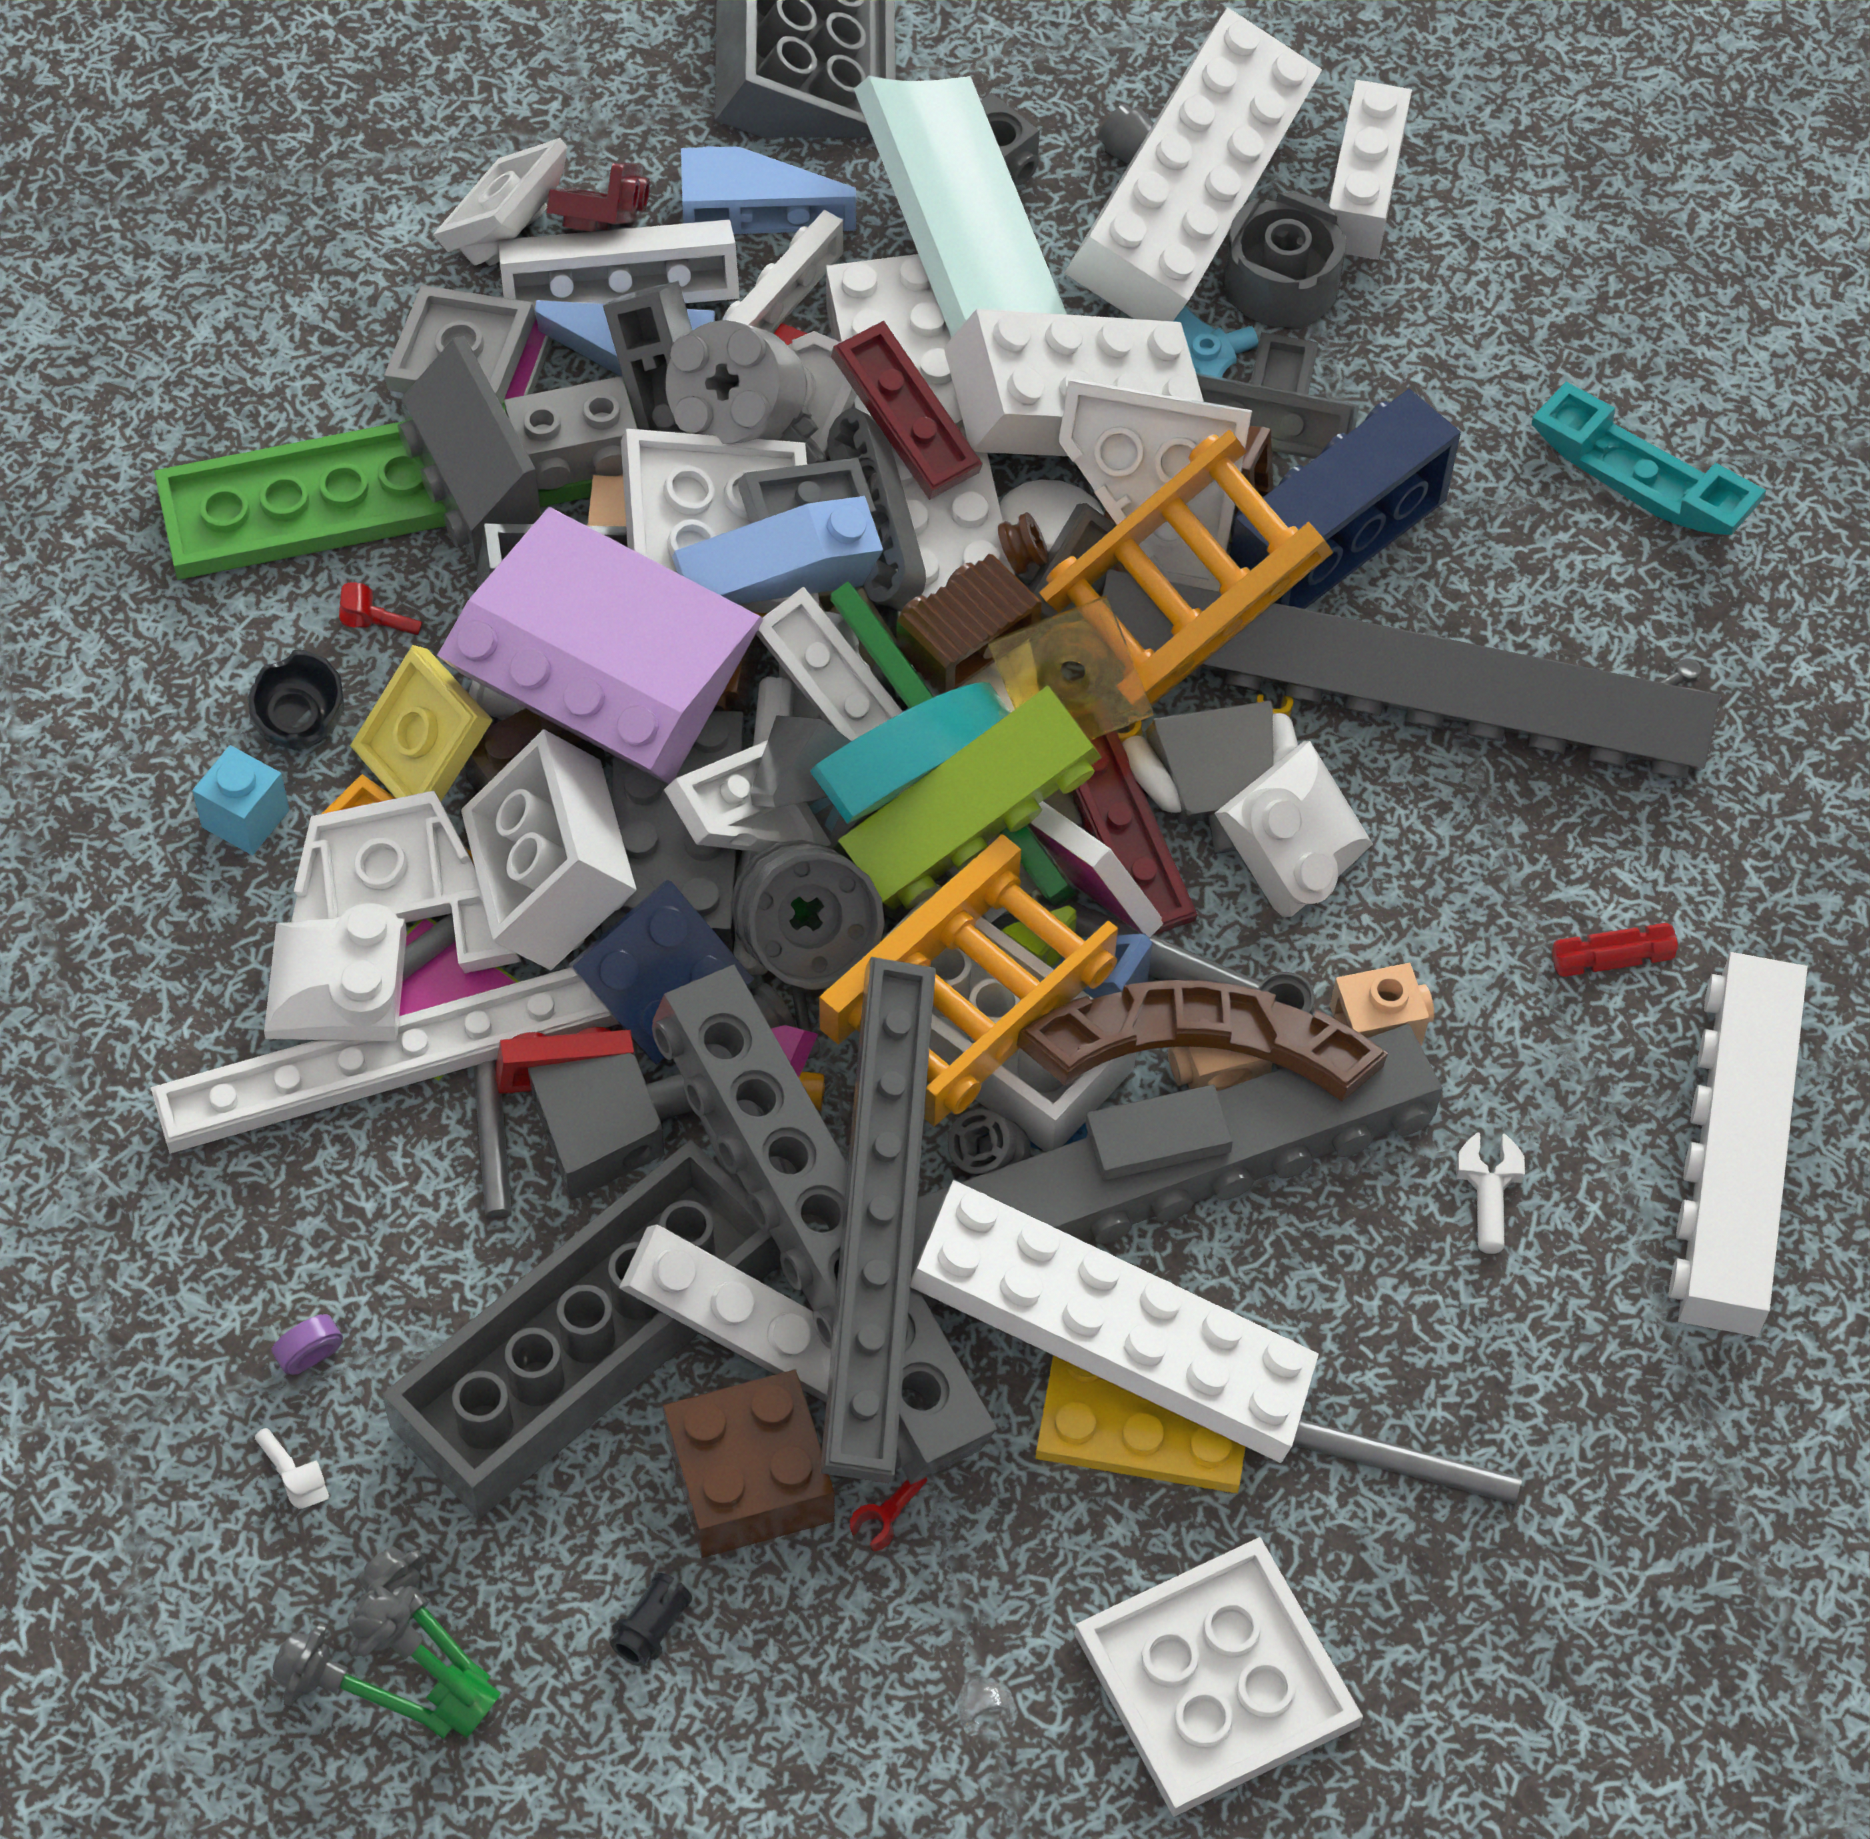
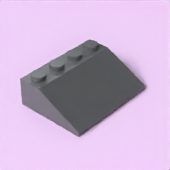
M716 0L715 121L762 138H873L854 88L868 76L896 80L895 0Z

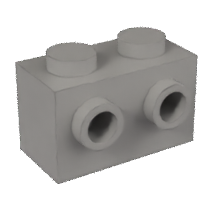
M622 376L504 400L505 413L536 469L538 490L557 489L568 483L593 479V475L619 476L623 474L621 439L626 429H637Z

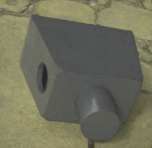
M631 1053L528 1068L532 1099L569 1201L579 1198L665 1155L663 1130L660 1121L693 1111L685 1095L682 1074L646 1084L637 1059Z

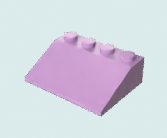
M548 507L467 601L437 656L464 676L669 785L675 779L764 619L748 609Z

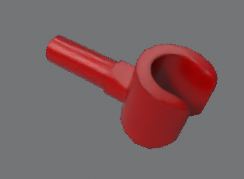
M346 583L342 586L339 619L343 625L347 627H369L372 623L419 635L423 624L422 621L373 606L374 594L369 586L361 583Z
M927 1478L910 1484L908 1479H906L894 1494L880 1506L876 1504L860 1506L850 1518L852 1535L855 1536L865 1521L877 1519L883 1522L884 1527L881 1533L871 1541V1550L879 1551L888 1546L894 1533L892 1523L901 1514V1510L926 1484Z

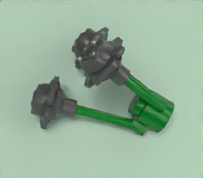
M394 1546L378 1553L365 1565V1571L360 1572L358 1575V1581L366 1593L358 1600L356 1608L351 1611L347 1619L350 1630L356 1636L349 1652L355 1657L360 1655L366 1657L372 1650H383L390 1646L404 1659L411 1656L439 1680L426 1697L428 1701L436 1706L434 1711L347 1674L348 1667L330 1660L329 1647L327 1644H324L327 1625L319 1623L308 1635L291 1633L281 1645L273 1664L272 1678L286 1687L283 1701L284 1705L291 1707L294 1701L303 1694L306 1695L314 1691L318 1686L335 1694H338L339 1690L342 1689L422 1723L442 1739L445 1738L452 1728L467 1739L496 1702L501 1692L487 1682L491 1676L470 1660L426 1609L429 1601L416 1587L419 1582L420 1571L427 1560L426 1556L420 1553L419 1550L405 1554ZM412 1618L415 1619L453 1663L449 1668L421 1644L423 1637L408 1625Z

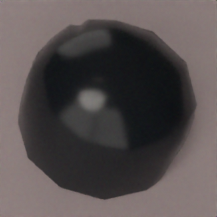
M293 650L284 660L273 664H265L256 676L255 683L251 686L247 697L251 724L270 744L292 750L310 748L327 739L333 733L344 711L341 676L325 657L305 650ZM309 710L311 717L308 722L300 727H293Z

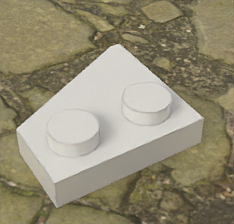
M767 741L680 776L664 789L696 845L762 852L776 843L795 840H806L824 846H829L831 843L806 802L778 808L752 805L750 791Z

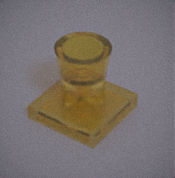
M1107 595L988 643L1014 710L1046 686H1049L1089 740L1154 715L1153 708ZM1066 661H1075L1085 667V674L1081 679L1071 681L1063 676L1061 666Z

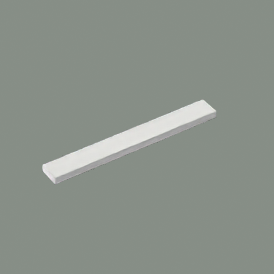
M570 967L399 1016L397 1041L315 1040L151 1087L168 1150L171 1154L475 1066L486 1061L496 1060L500 1040L512 1039L522 1033L539 1032L546 1036L577 1034L581 1030L591 1027L606 1028L619 1023Z

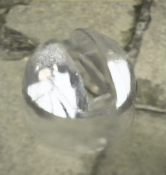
M976 1676L962 1686L957 1703L958 1713L966 1734L975 1737L1010 1727L1018 1718V1710L1012 1693L1002 1680L995 1677L984 1678ZM997 1709L995 1726L993 1729L988 1730L980 1724L977 1717L985 1712Z

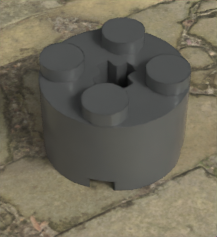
M1295 192L1277 193L1276 200L1260 204L1259 198L1244 205L1232 221L1229 236L1224 284L1227 300L1231 305L1256 322L1293 330L1306 328L1313 321L1326 314L1335 303L1339 293L1347 244L1345 231L1342 233L1337 224L1338 217L1333 210L1316 198Z

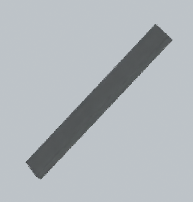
M876 957L869 959L865 970L820 1473L890 1483L895 1475L936 968Z

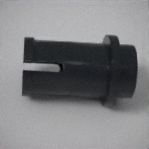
M664 1573L655 1574L651 1584L627 1618H619L612 1625L614 1636L610 1640V1645L627 1662L642 1667L649 1659L656 1660L662 1653L661 1641L682 1611L692 1602L690 1591L680 1582L664 1605L660 1603L675 1578Z

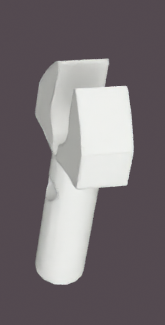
M1478 1132L1465 1143L1458 1153L1456 1179L1468 1180L1477 1190L1478 1248L1484 1253L1496 1254L1504 1249L1503 1190L1512 1182L1522 1183L1525 1175L1524 1155L1518 1146L1507 1135L1502 1134L1500 1141L1501 1163L1496 1166L1494 1173H1490L1488 1166L1479 1157L1480 1133Z

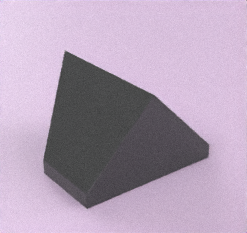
M776 715L750 791L752 805L778 808L827 798L828 796L810 771L817 763L850 743L851 740L823 719Z

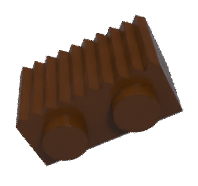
M987 554L983 561L978 560L975 565L973 563H965L956 569L949 577L946 586L940 587L935 594L931 593L928 598L924 595L917 596L907 603L897 619L896 645L909 663L913 665L916 672H920L924 680L929 681L932 688L937 689L941 695L957 689L1040 631L1042 601L993 554Z

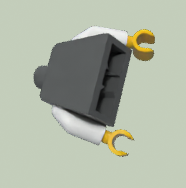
M1259 694L1257 695L1256 703L1157 718L1152 721L1145 731L1147 739L1142 734L1140 717L1133 714L1128 716L1130 732L1117 734L1129 758V765L1135 780L1162 810L1174 813L1179 824L1209 820L1215 854L1237 851L1214 813L1298 746L1293 723L1290 719L1294 701L1292 697L1283 695L1281 708L1279 709L1272 708L1271 700L1263 701L1264 695Z

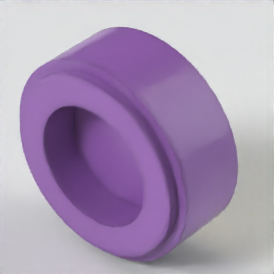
M317 1315L299 1323L281 1336L272 1347V1354L284 1373L291 1375L300 1374L334 1354L342 1343L343 1335L330 1315Z

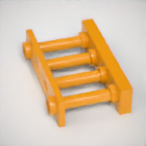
M1230 429L1220 438L1214 434L1199 443L1188 457L1190 463L1080 558L1076 559V557L1072 556L1059 563L1046 578L1049 584L1039 592L1044 600L1058 613L1071 602L1074 603L1125 664L1126 667L1123 673L1126 677L1116 686L1142 714L1333 553L1327 542L1310 522H1307L1299 530L1296 526L1288 528L1238 470L1234 463L1247 451ZM1214 480L1269 543L1267 552L1270 555L1251 571L1248 567L1239 568L1186 505ZM1166 521L1221 584L1219 593L1222 596L1204 611L1200 608L1192 609L1139 547L1142 541ZM1119 561L1173 624L1171 633L1174 636L1156 652L1152 648L1145 650L1091 586Z
M1003 834L819 996L820 1030L839 1045L855 1030L860 1032L865 970L871 957L930 967L931 962L948 947L950 950L959 948L1021 1000L998 1022L994 1023L935 973L933 1006L971 1037L975 1043L951 1065H948L929 1048L927 1082L929 1085L926 1087L924 1119L933 1127L951 1111L954 1114H959L971 1105L981 1090V1083L1019 1049L1016 1044L1022 1029L1043 1015L1069 1003L1087 986L1091 989L1100 986L1112 973L1117 963L1115 950L1118 928L1108 920L1086 941L1083 940L1020 888L1021 849ZM992 907L996 910L1003 907L1063 956L1065 960L1040 982L975 928L976 921Z

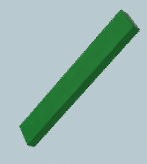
M847 581L832 592L830 600L910 709L934 698L851 583ZM1027 825L1015 832H1010L1006 827L999 833L1000 835H1005L1021 849L1020 863L1052 905L1056 904L1059 906L1076 894Z

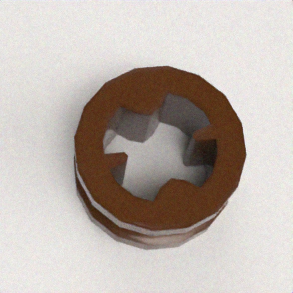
M1030 513L1021 514L1019 522L1015 525H1011L1008 521L998 525V535L1002 549L1012 569L1018 575L1027 572L1028 564L1035 562L1038 566L1049 562V555L1043 535Z

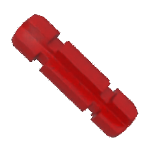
M1660 923L1645 926L1646 932L1642 933L1635 927L1587 935V941L1582 942L1578 936L1558 939L1553 944L1552 962L1557 974L1567 977L1584 974V967H1591L1592 972L1642 965V958L1648 957L1651 963L1668 961L1676 956V951L1678 950L1677 937L1671 924Z

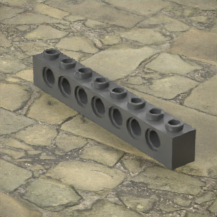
M733 964L665 993L653 1019L652 1032L654 1040L662 1055L668 1060L673 1058L685 1079L684 1091L691 1108L698 1116H706L717 1136L716 1149L721 1162L730 1173H737L749 1194L748 1206L755 1223L762 1231H770L781 1251L780 1262L785 1277L794 1289L803 1290L814 1310L813 1323L816 1332L823 1344L831 1349L837 1280L834 1273L838 1272L848 1164ZM705 1045H721L730 1052L733 1058H717L709 1053ZM749 1100L756 1103L763 1110L764 1116L756 1117L746 1114L738 1106L737 1101ZM781 1157L793 1164L797 1173L784 1174L779 1172L772 1166L769 1158ZM813 1214L820 1217L827 1224L829 1232L813 1231L806 1226L801 1215ZM910 1287L902 1389H911L920 1393L927 1402L928 1410L920 1411L911 1408L905 1403L901 1395L895 1468H902L910 1484H913L981 1451L997 1430V1427L920 1291Z

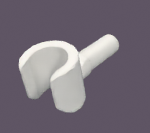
M264 1428L256 1434L255 1440L276 1466V1470L282 1477L289 1500L293 1506L303 1509L329 1499L317 1460L296 1468L292 1457L288 1455L268 1428Z

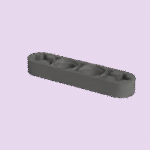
M857 408L847 409L834 420L829 430L827 445L831 461L858 458L866 483L876 473L875 485L870 494L876 509L872 518L877 533L882 524L889 520L888 532L881 542L883 552L867 577L864 588L868 597L874 602L896 612H901L907 603L915 597L922 595L926 584V570L891 444L871 415Z

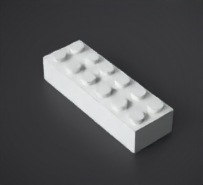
M1227 7L1191 61L1064 274L1134 319L1173 322L1192 296L1229 232L1234 217L1244 206L1322 69Z

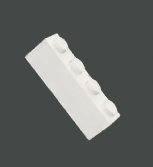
M730 220L498 240L504 298L533 302L534 311L536 309V300L607 304L623 294L679 281L685 304L740 299L736 245Z

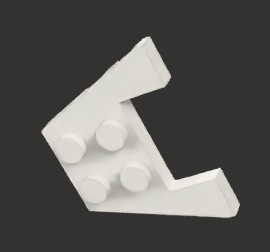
M435 791L311 816L294 887L297 899L291 922L337 919L351 907L365 903L383 905L393 911L397 918L405 919V923L452 913L458 964L464 973L521 962V955L493 942L475 866Z

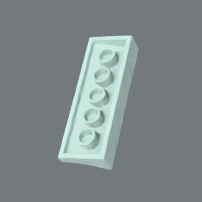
M874 76L865 78L854 88V91L951 338L975 309L1067 315L971 77L932 81H899Z

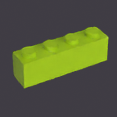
M1046 686L838 841L855 865L869 875L882 898V903L893 910L902 904L906 909H910L936 891L938 886L934 880L953 866L958 871H961L988 847L987 841L1006 827L1010 832H1015L1032 822L1042 812L1039 803L1058 789L1063 794H1067L1085 783L1095 772L1091 765L1102 757L1058 696L1049 686Z

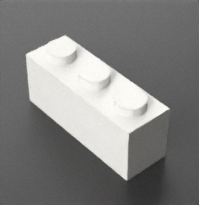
M1362 80L1355 81L1329 207L1338 217L1337 224L1342 233L1345 231L1347 240L1345 254L1379 260L1412 89Z

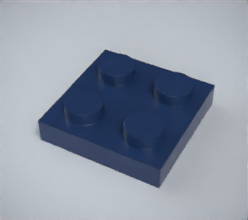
M670 880L664 881L569 964L624 1030H631V1037L634 1042L656 1065L665 1057L656 1045L652 1025L654 1016L665 993L733 964L746 986L754 980L751 974Z

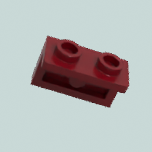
M632 162L612 163L608 194L576 188L550 189L547 213L562 215L563 227L586 231L607 230L608 223L635 222L637 213L646 211L650 194V179L642 177L643 164Z

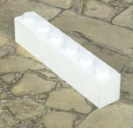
M1730 952L1722 976L1711 974L1704 1011L1716 1014L1714 1030L1704 1029L1698 1054V1067L1709 1069L1707 1086L1697 1085L1691 1110V1123L1702 1125L1700 1143L1690 1142L1683 1177L1684 1181L1695 1182L1693 1201L1683 1200L1676 1232L1677 1239L1688 1241L1686 1260L1676 1258L1669 1287V1298L1681 1300L1678 1322L1758 1337L1769 1314L1808 966Z

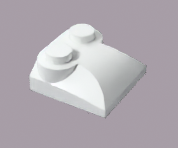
M558 138L498 158L436 230L433 236L447 252L461 251L473 265L486 262L489 266L498 263L500 261L498 240L516 238L524 227L533 223L546 210L547 204L545 202L548 200L549 190L556 189L565 167L566 144Z
M1303 741L1214 813L1270 904L1282 917H1292L1306 904H1315L1325 900L1333 892L1338 877L1373 845L1310 741Z
M365 903L351 907L337 919L277 923L264 1028L265 1039L397 1041L407 936L405 919L397 918L393 911L383 905Z

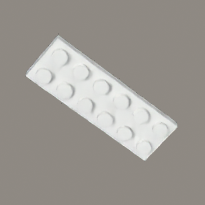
M955 1180L952 1181L943 1198L911 1276V1288L1279 1463L1283 1461L1291 1449L1318 1353L1005 1205L986 1194L980 1193Z

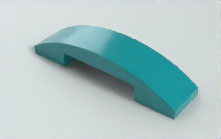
M1567 381L1532 417L1531 425L1566 460L1651 514L1674 524L1707 533L1732 535L1765 498L1766 490L1716 462L1706 473H1703L1613 423L1615 407Z
M989 682L966 685L929 699L878 725L817 763L810 772L848 824L888 804L904 788L918 782L1010 714L1011 711Z

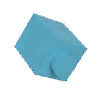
M231 745L228 746L192 790L201 827L252 856L290 810L282 773Z

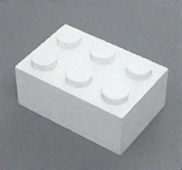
M545 729L461 809L493 942L549 970L558 965L571 951L580 947L586 937L614 911L620 909L636 891L601 761Z

